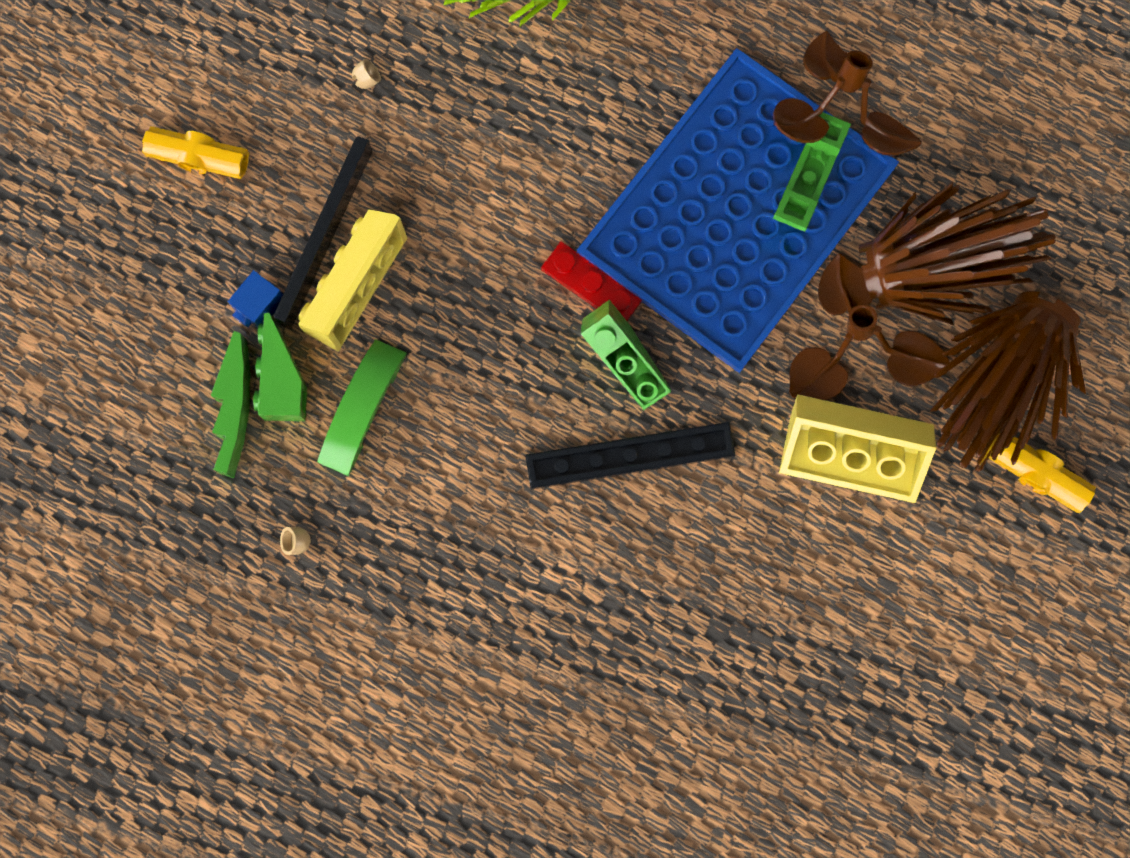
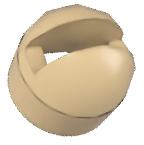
M368 59L362 60L352 70V79H358L355 85L361 89L371 88L381 81L378 69Z
M286 527L283 529L280 544L282 551L286 555L304 553L310 546L311 538L306 530L301 527Z

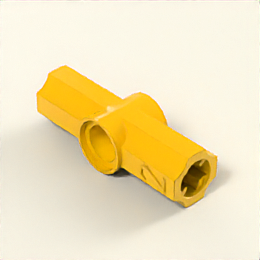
M150 126L149 130L145 131L142 141V152L146 157L175 163L180 168L190 172L191 169L199 170V174H206L208 171L242 179L249 163V152L247 149L215 142L210 136L196 131H187L186 134Z
M1013 437L1010 446L1004 449L1001 456L998 454L996 460L989 456V459L1020 477L1018 480L1022 485L1029 484L1034 487L1033 491L1035 493L1049 495L1076 513L1082 512L1095 495L1096 487L1063 467L1065 464L1060 458L1042 449L1035 450L1026 443L1024 449H1021L1016 464L1012 465L1011 457L1018 441L1016 437Z

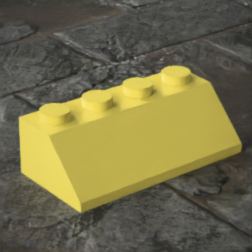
M369 209L364 218L359 217L351 231L353 236L347 246L342 245L335 255V265L329 275L324 274L321 277L316 288L318 293L312 303L308 302L304 305L298 319L300 322L298 325L304 333L339 352L407 240L402 221L395 214Z
M797 394L789 420L779 473L916 503L936 450L934 424Z

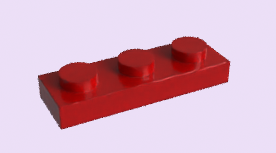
M560 241L541 266V271L596 309L610 300L627 322L642 303L640 298L562 241Z

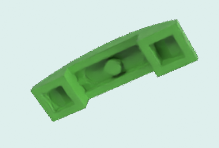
M824 112L819 116L828 123V132L823 139L805 144L773 217L777 221L804 232L808 227L851 123Z
M375 339L356 370L339 404L317 463L346 476L350 475L363 448L362 442L390 383L393 384L407 354L406 352Z

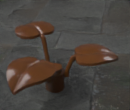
M828 31L820 34L808 46L803 57V65L813 77L820 80L831 78L833 82H836L832 90L815 111L803 100L787 98L780 101L773 112L774 125L782 134L797 142L814 143L823 139L828 132V123L819 115L824 112L839 89L847 93H853L862 88L860 122L865 127L861 132V136L871 149L883 155L895 156L914 150L922 143L910 130L887 114L871 112L867 117L868 88L871 84V80L867 79V76L873 66V61L869 55L862 51L854 50L849 53L842 51Z
M839 253L831 260L822 274L818 288V299L822 308L831 315L837 316L848 311L847 334L833 358H831L826 350L816 347L807 348L797 354L790 367L789 394L794 399H796L798 394L825 401L839 395L846 386L848 372L837 363L853 339L865 341L873 334L876 335L884 351L891 354L887 361L889 374L895 381L905 386H919L934 379L935 373L950 363L947 356L941 355L944 351L934 341L914 331H905L897 334L893 341V348H891L881 332L882 328L876 325V311L869 306L873 299L869 296L862 268L853 264Z

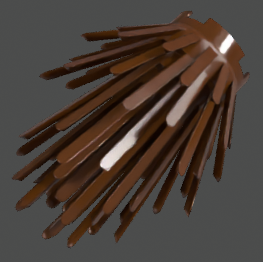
M951 182L942 191L940 190L926 203H922L905 218L904 216L908 213V207L917 198L915 191L874 240L859 245V253L866 252L868 263L861 266L869 296L871 299H879L876 305L877 310L894 307L950 325H954L952 319L945 317L944 311L938 309L974 314L973 312H993L990 306L929 298H973L974 294L972 292L953 290L1034 282L1031 278L1015 279L1016 277L1012 274L1026 272L1028 267L1025 265L1047 261L1052 258L1048 255L1010 257L1026 254L1056 242L1054 234H1047L1044 231L1032 234L1033 227L1039 226L1041 220L1048 218L1049 210L1042 209L992 222L1015 213L1019 208L1034 203L1036 197H1032L1000 210L997 207H993L959 221L961 218L1007 198L1011 189H1007L992 197L988 195L951 213V209H946L935 216L940 212V205L959 191L960 185L953 187V182Z
M1037 291L1022 292L1016 297L1012 305L969 320V323L977 326L954 336L951 341L965 340L941 354L954 356L971 345L969 349L936 372L934 378L943 376L994 339L981 355L957 377V381L930 410V412L937 411L942 405L943 410L951 405H958L941 429L942 436L938 440L937 446H943L950 437L943 452L950 450L956 439L960 451H965L968 448L959 463L961 468H967L974 455H976L978 460L975 470L979 472L984 468L989 456L996 460L998 454L1002 455L1004 449L1010 446L1013 437L1017 435L1022 419L1037 387L1011 457L1012 465L1016 464L1021 449H1024L1025 443L1028 444L1036 418L1038 424H1042L1044 421L1055 365L1054 386L1056 387L1051 431L1054 440L1058 437L1060 407L1062 415L1068 419L1069 362L1072 385L1076 389L1079 387V390L1086 394L1076 340L1081 331L1078 329L1081 319L1065 302L1057 298L1055 303H1051L1038 298L1041 292Z

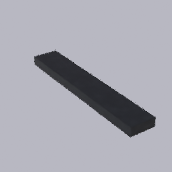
M360 136L355 138L273 315L276 321L283 327L292 329L373 151L368 139Z
M725 422L526 454L525 458L530 489L533 490L731 458L736 455L730 423Z

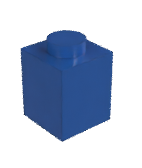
M253 270L227 302L235 310L232 316L247 328L251 324L258 328L260 323H264V313H270L271 316L275 313L283 294L277 287Z

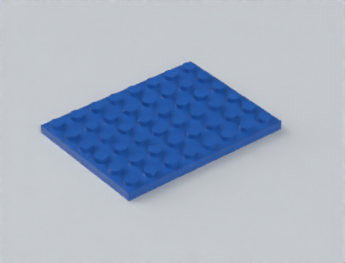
M736 48L576 252L640 298L642 303L740 374L897 167L899 161L891 156L874 151L864 142L859 133L849 128L806 231H801L773 219L806 144L791 140L777 129L773 121L774 109L780 101L787 98L803 100L814 111L819 105ZM824 110V113L833 116L832 114Z

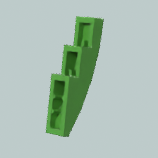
M236 331L232 334L211 396L216 401L222 403L212 433L224 439L213 470L231 478L235 477L243 449L250 408L251 373L248 342L241 333Z

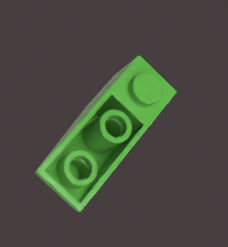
M610 300L582 319L581 335L643 410L671 392V388L634 330Z
M264 313V323H260L258 326V342L262 344V355L257 357L255 365L256 376L260 377L259 391L256 390L254 392V410L258 411V415L264 421L306 422L307 386L276 321L270 313Z

